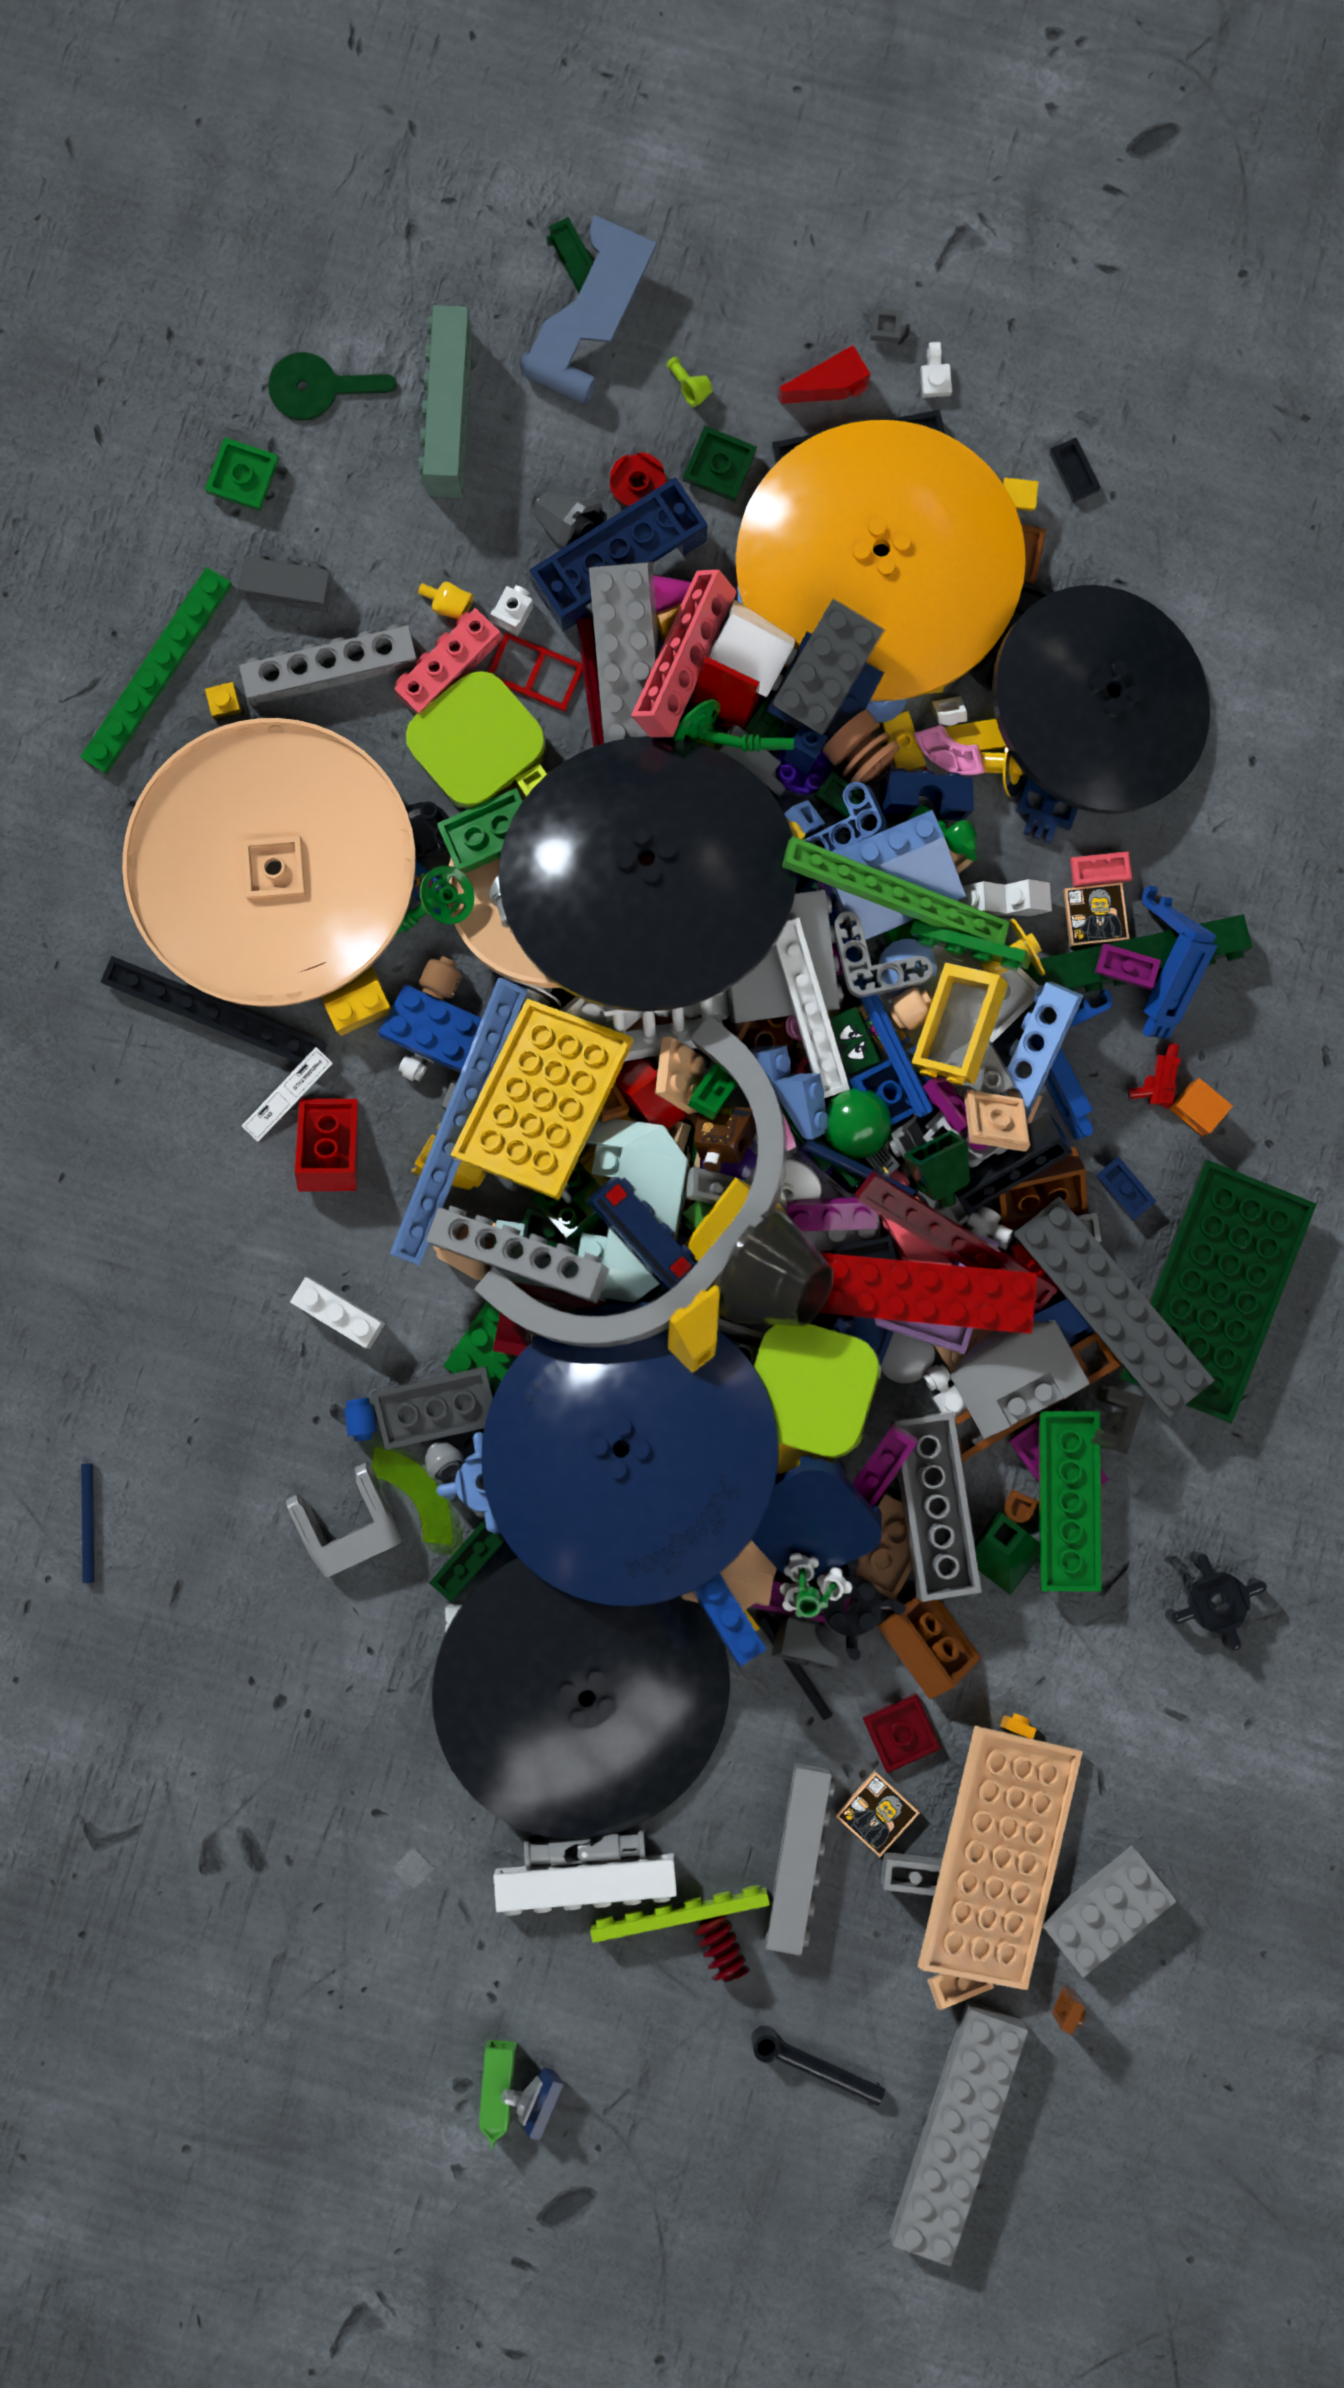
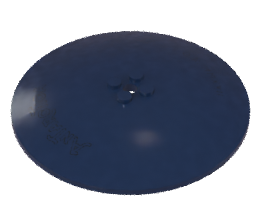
M620 1302L605 1304L586 1309L574 1315L587 1317L612 1316L637 1310L650 1303ZM669 1328L647 1339L611 1347L574 1346L538 1336L510 1366L498 1386L486 1418L482 1438V1478L492 1516L502 1536L521 1561L540 1578L561 1591L590 1602L612 1606L655 1604L677 1598L708 1583L724 1571L752 1540L767 1512L776 1484L779 1463L777 1423L766 1387L756 1369L733 1341L718 1329L715 1356L693 1374L669 1351ZM620 1441H627L630 1445V1452L627 1456L619 1458L615 1453V1447Z

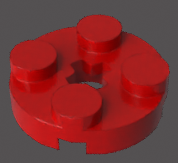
M637 452V454L630 456L627 454L620 457L610 472L611 495L625 509L666 483V475L660 461L645 452ZM640 476L644 478L643 487H633L632 478L638 479Z

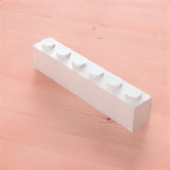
M674 1853L648 1855L646 1859L636 1856L621 1858L620 1861H592L584 1864L551 1867L550 1864L533 1865L531 1869H526V1866L495 1869L493 1875L496 1912H504V1915L507 1916L521 1914L522 1910L534 1909L535 1913L549 1912L552 1910V1907L561 1906L564 1907V1910H577L584 1904H593L596 1908L611 1906V1902L623 1901L624 1905H636L641 1903V1899L652 1898L653 1902L661 1903L671 1900V1897L677 1896Z

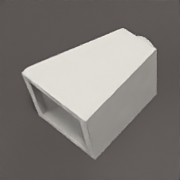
M733 600L708 657L759 681V694L767 697L771 690L776 691L783 678L780 672L785 664L788 666L791 664L797 650L794 649L795 639L740 602Z

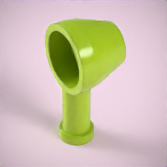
M673 357L667 362L666 367L673 372L681 383L683 396L691 407L700 405L712 393V384L707 376L690 377L680 364L678 357Z

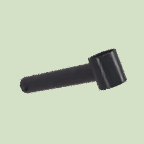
M760 2026L751 2035L753 2052L759 2061L770 2063L774 2060H779L846 2092L859 2096L868 2101V2105L879 2106L881 2104L885 2088L878 2081L876 2084L778 2040L775 2030L769 2026ZM763 2039L773 2041L772 2046L768 2049H761L758 2047V2044Z

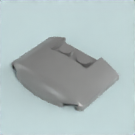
M1048 1320L1049 1322L1033 1321L1032 1334L996 1331L975 1344L963 1356L956 1371H952L950 1377L984 1439L1011 1427V1425L1063 1398L1065 1399L1090 1384L1055 1320Z

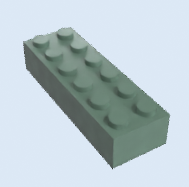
M433 305V314L427 317V334L430 335V344H426L425 360L428 363V372H424V390L427 391V400L422 401V418L425 419V428H421L420 445L423 447L424 457H419L418 469L419 475H422V486L427 487L429 496L463 498L473 331L468 307Z

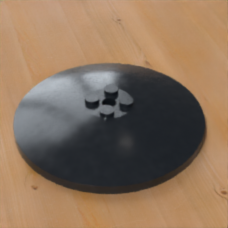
M1080 585L1068 587L1045 596L1033 604L1016 620L1002 641L996 657L992 679V699L998 728L1004 743L1019 767L1036 785L1052 797L1067 805L1094 813L1118 814L1136 811L1150 806L1169 795L1187 779L1201 757L1209 731L1210 698L1208 685L1199 658L1186 636L1165 613L1150 602L1135 594L1110 586ZM1108 685H1112L1117 689V698L1109 695L1107 691Z

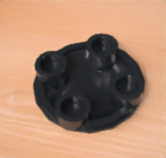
M429 801L408 806L406 810L413 830L416 859L427 860L437 857L447 848L437 823L448 819L449 816L442 808Z

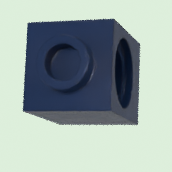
M802 724L794 737V750H787L782 760L808 774L829 737L825 734L821 735L805 724Z

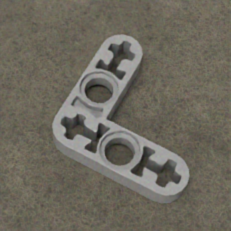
M843 912L836 918L833 925L835 939L847 988L853 996L858 998L917 986L926 983L931 977L933 966L931 961L923 956H914L872 966L860 918L853 912ZM844 919H848L849 923L855 924L851 929L852 939L858 937L859 940H851L843 944L842 940L847 941L848 939L846 929H840L839 927L843 924ZM850 947L859 948L862 952V959L858 962L849 961L846 957V950ZM915 963H919L921 968H926L921 978L918 977L917 973L907 975L908 981L904 982V972L901 966H905V972L914 969ZM884 970H894L898 975V981L892 985L886 984L882 979V972ZM872 972H876V982L879 988H875V982L866 984L864 990H861L859 986H854L853 983L856 982L858 976H861L862 980H870L873 978Z

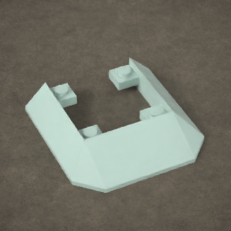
M597 1119L585 1144L596 1146L592 1174L611 1178H626L636 1189L633 1194L639 1201L645 1200L656 1212L654 1215L656 1220L660 1224L666 1223L676 1234L688 1158L663 1125L622 1119L600 1123L599 1119ZM502 1220L496 1221L497 1228L502 1229L503 1225H508L520 1230V1236H527L528 1225ZM610 1228L607 1237L581 1234L578 1256L584 1258L585 1253L602 1258L601 1264L609 1268L599 1297L635 1303L660 1285ZM494 1236L492 1248L496 1244V1236ZM523 1245L514 1249V1259L522 1256L524 1251ZM543 1257L541 1259V1269L550 1265L551 1258ZM578 1264L569 1267L567 1271L568 1278H573L578 1274ZM499 1269L513 1282L558 1290Z

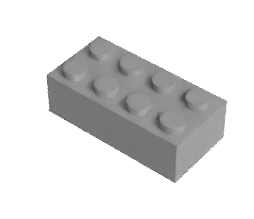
M1131 1845L1046 1914L1043 1927L1080 1975L1085 1977L1177 1901Z

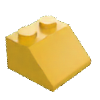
M373 965L353 981L332 993L322 996L323 1003L335 1030L341 1036L387 1016L392 1008Z

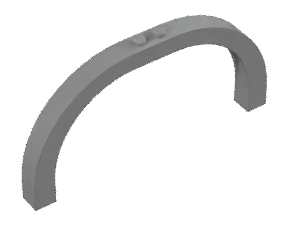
M710 1015L690 1039L698 1049L722 1067L743 1090L751 1106L757 1129L758 1159L752 1187L740 1212L677 1286L654 1302L623 1314L587 1317L557 1311L534 1300L504 1273L493 1266L474 1290L510 1320L534 1334L568 1345L611 1347L633 1343L667 1330L670 1317L677 1309L681 1307L685 1309L693 1302V1299L702 1290L708 1291L715 1284L722 1289L730 1278L728 1275L735 1266L740 1267L749 1257L750 1253L748 1250L764 1231L773 1215L782 1191L787 1165L785 1120L773 1086L758 1060L737 1037Z

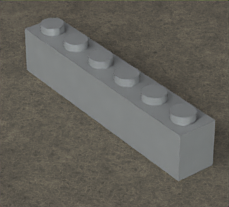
M794 1763L765 1936V1947L767 1950L802 1956L803 1946L808 1947L811 1928H806L808 1916L813 1917L816 1898H811L813 1886L818 1887L821 1868H816L818 1856L823 1857L826 1843V1838H821L823 1826L828 1827L831 1808H826L828 1796L833 1797L836 1783V1779L831 1778L830 1769Z

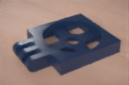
M1027 777L1015 812L1029 816L1023 831L1024 835L1028 836L1033 825L1037 827L1034 838L1039 840L1044 829L1048 831L1044 842L1051 843L1056 827L1070 831L1078 808L1072 806L1071 811L1061 817L1052 816L1055 804L1061 801L1056 798H1050L1047 792ZM1029 791L1042 795L1044 802L1040 811L1031 807L1028 800Z

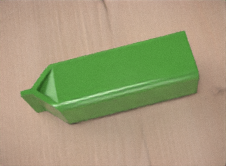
M487 2040L485 2046L479 2128L491 2142L490 2149L494 2148L495 2141L509 2129L511 2123L512 2105L501 2102V2095L504 2089L513 2090L517 2042Z

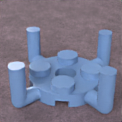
M477 1432L473 1436L475 1454L469 1456L460 1470L458 1469L455 1482L439 1485L436 1491L439 1496L448 1500L454 1499L457 1494L469 1508L478 1512H484L486 1528L489 1532L502 1535L492 1516L485 1490H481L478 1485L479 1478L482 1476L481 1453L483 1433Z

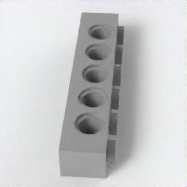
M395 624L387 627L385 631L377 633L365 631L360 633L358 637L351 639L345 637L335 638L330 641V644L326 645L309 644L296 652L280 651L275 653L274 657L266 659L261 657L250 658L246 663L240 664L239 668L246 698L251 706L413 669L416 667L417 655L409 626ZM384 645L392 647L391 652L386 655L378 653L379 649ZM362 652L364 656L360 661L355 662L350 660L352 654ZM333 658L336 660L331 668L322 667L326 659ZM299 665L308 666L304 674L297 675L294 674V671ZM273 671L279 672V677L275 681L266 680L269 673Z
M450 1206L448 1210L438 1207L426 1242L435 1247L597 1303L609 1272V1268L601 1264L602 1258L589 1253H585L583 1258L575 1255V1249L558 1243L557 1248L546 1245L548 1240L540 1236L531 1234L529 1238L520 1236V1230L514 1227L503 1225L502 1229L492 1226L494 1221L477 1215L474 1220L465 1217L467 1212L459 1208ZM465 1227H469V1235L465 1239L460 1240V1231ZM492 1236H496L495 1246L487 1250V1240ZM523 1245L524 1251L522 1256L514 1259V1249ZM546 1255H550V1265L541 1269V1259ZM578 1264V1274L573 1278H568L567 1271L569 1267Z

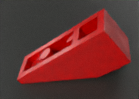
M854 345L780 386L778 400L781 404L844 400L851 395L857 397L868 388L871 373Z

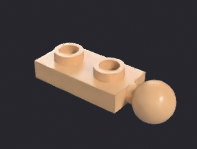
M944 1974L927 1979L937 2009H945L994 1988L992 1983Z

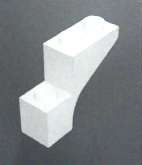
M1031 879L1006 885L985 881L963 886L966 897L958 901L994 916L1018 915L1029 917L1052 911L1050 883Z

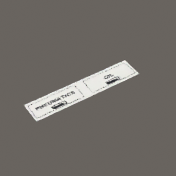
M315 1047L243 1123L242 1127L259 1142L333 1063Z

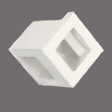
M517 585L514 589L506 586L495 609L490 613L492 623L518 636L534 607L533 600L529 597L530 593ZM511 601L518 605L514 609L508 607Z

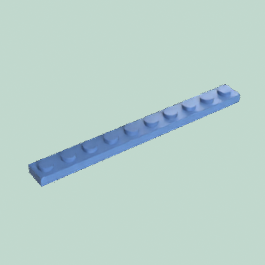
M497 979L390 1251V1255L420 1266L427 1249L428 1242H426V1238L438 1207L443 1208L460 1161L452 1158L451 1153L511 1032L528 991L506 979Z

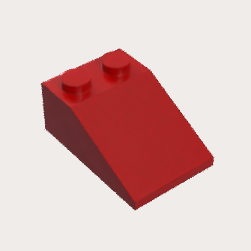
M706 656L693 695L691 708H695L706 700L715 699L720 704V712L716 719V722L721 724L720 727L726 730L729 726H739L744 730L758 705L760 682ZM713 710L712 718L715 715V710Z
M299 1099L295 1178L298 1192L357 1191L358 1099Z

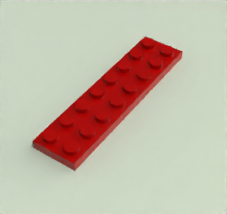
M796 1250L791 1310L1032 1334L1037 1273Z

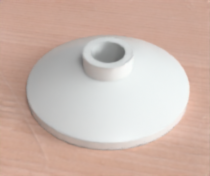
M787 1159L785 1179L778 1200L786 1211L787 1201L820 1199L821 1184L816 1173L806 1164L793 1159Z

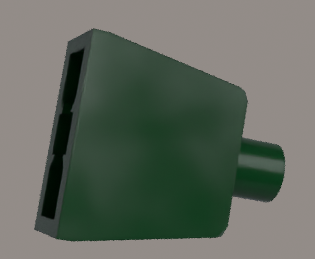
M951 1130L904 1154L906 1163L920 1192L931 1200L938 1201L941 1207L953 1206L957 1201L955 1192L967 1186L970 1182L968 1141Z

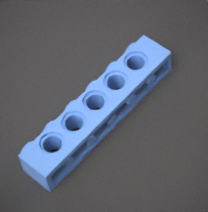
M1052 981L1038 987L1033 998L1036 1006L1032 1013L1028 1012L1021 1025V1029H1024L1023 1035L1020 1040L1016 1039L1009 1052V1055L1012 1056L1011 1062L1008 1067L1005 1066L1016 1085L1013 1088L1019 1092L1020 1099H1024L1027 1120L1083 998V995ZM1047 1007H1051L1056 1011L1057 1017L1054 1023H1048L1043 1017V1012ZM1035 1034L1042 1036L1044 1039L1042 1050H1036L1031 1044V1039ZM1022 1061L1028 1062L1031 1065L1032 1074L1030 1077H1025L1020 1073L1019 1066ZM1008 1091L1001 1095L1007 1096Z

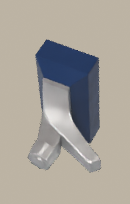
M543 2068L539 2076H536L523 2092L504 2089L501 2095V2102L517 2106L518 2120L521 2127L530 2139L540 2141L564 2083L554 2070Z

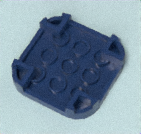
M811 1454L800 1457L799 1466L776 1478L770 1505L752 1541L783 1574H785L784 1568L790 1563V1556L794 1553L818 1559L819 1565L814 1568L813 1578L830 1572L832 1568H838L870 1553L877 1548L881 1541L882 1512L878 1506L872 1508L844 1476L842 1473L843 1465L835 1458L832 1462L823 1459H812Z

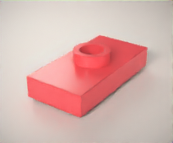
M1129 851L1070 858L1073 888L1132 881Z

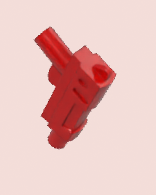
M1168 1043L1166 1056H1156L1153 1076L1148 1075L1142 1087L1128 1088L1130 1100L1149 1097L1148 1105H1161L1165 1109H1169L1174 1104L1177 1086L1175 1081L1177 1069L1180 1067L1181 1058H1177L1178 1044Z

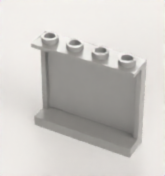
M825 890L795 894L788 921L795 918L800 919L826 1010L840 1009L839 1002H842L843 994L841 985L837 984L836 973L839 972V962L837 955H833L832 943H835V930L833 925H829L828 914L832 912L831 899L829 896H826ZM775 945L751 973L726 990L730 1023L795 1015Z

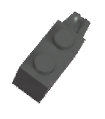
M729 726L724 731L726 734L739 737L747 734L739 726ZM720 744L714 745L713 749L728 755L755 774L775 798L780 797L786 789L775 778L777 775L775 770L781 762L767 750H760L759 753H756V750H754L752 753L749 752V749L747 752H743L742 749Z

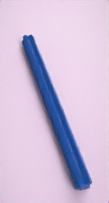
M832 905V912L828 914L829 925H834L839 915L834 905ZM844 923L839 926L840 929H846ZM847 931L848 939H847V941L842 940L843 944H845V943H847V942H849V941L852 940L851 937H850V935H849V933H848V931ZM835 939L834 945H835V947H836V949H837V951H838V947H837V943H836V939ZM850 947L846 950V957L849 961L858 962L861 960L855 947ZM858 976L853 984L864 990L866 984L872 983L871 979L862 980V977ZM879 995L860 997L917 1116L924 1117L929 1115L933 1111L932 1104Z

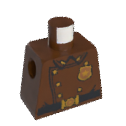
M722 1106L714 1120L698 1112L694 1144L699 1158L704 1160V1169L716 1173L720 1171L723 1162L737 1164L742 1160L757 1133L751 1108Z

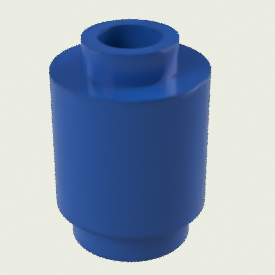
M369 1398L345 1401L346 1409H344L347 1436H354V1442L372 1439L371 1433L377 1432L373 1404L370 1405Z

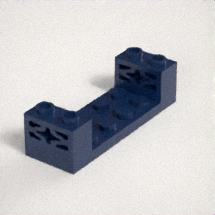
M674 477L529 569L532 587L562 632H565L576 625L578 620L587 618L586 605L592 602L589 576L590 567L654 563L676 548L684 556L707 541L708 524L678 479Z

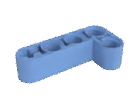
M853 782L846 786L843 792V799L851 816L804 841L814 845L821 841L826 850L837 852L883 832L886 829V819L872 789L860 782ZM857 789H863L865 792V799L860 804H855L852 799L853 793ZM875 815L878 821L875 829L867 831L864 825L865 820L868 816ZM848 828L851 832V839L848 843L841 844L838 838L839 833L843 829Z

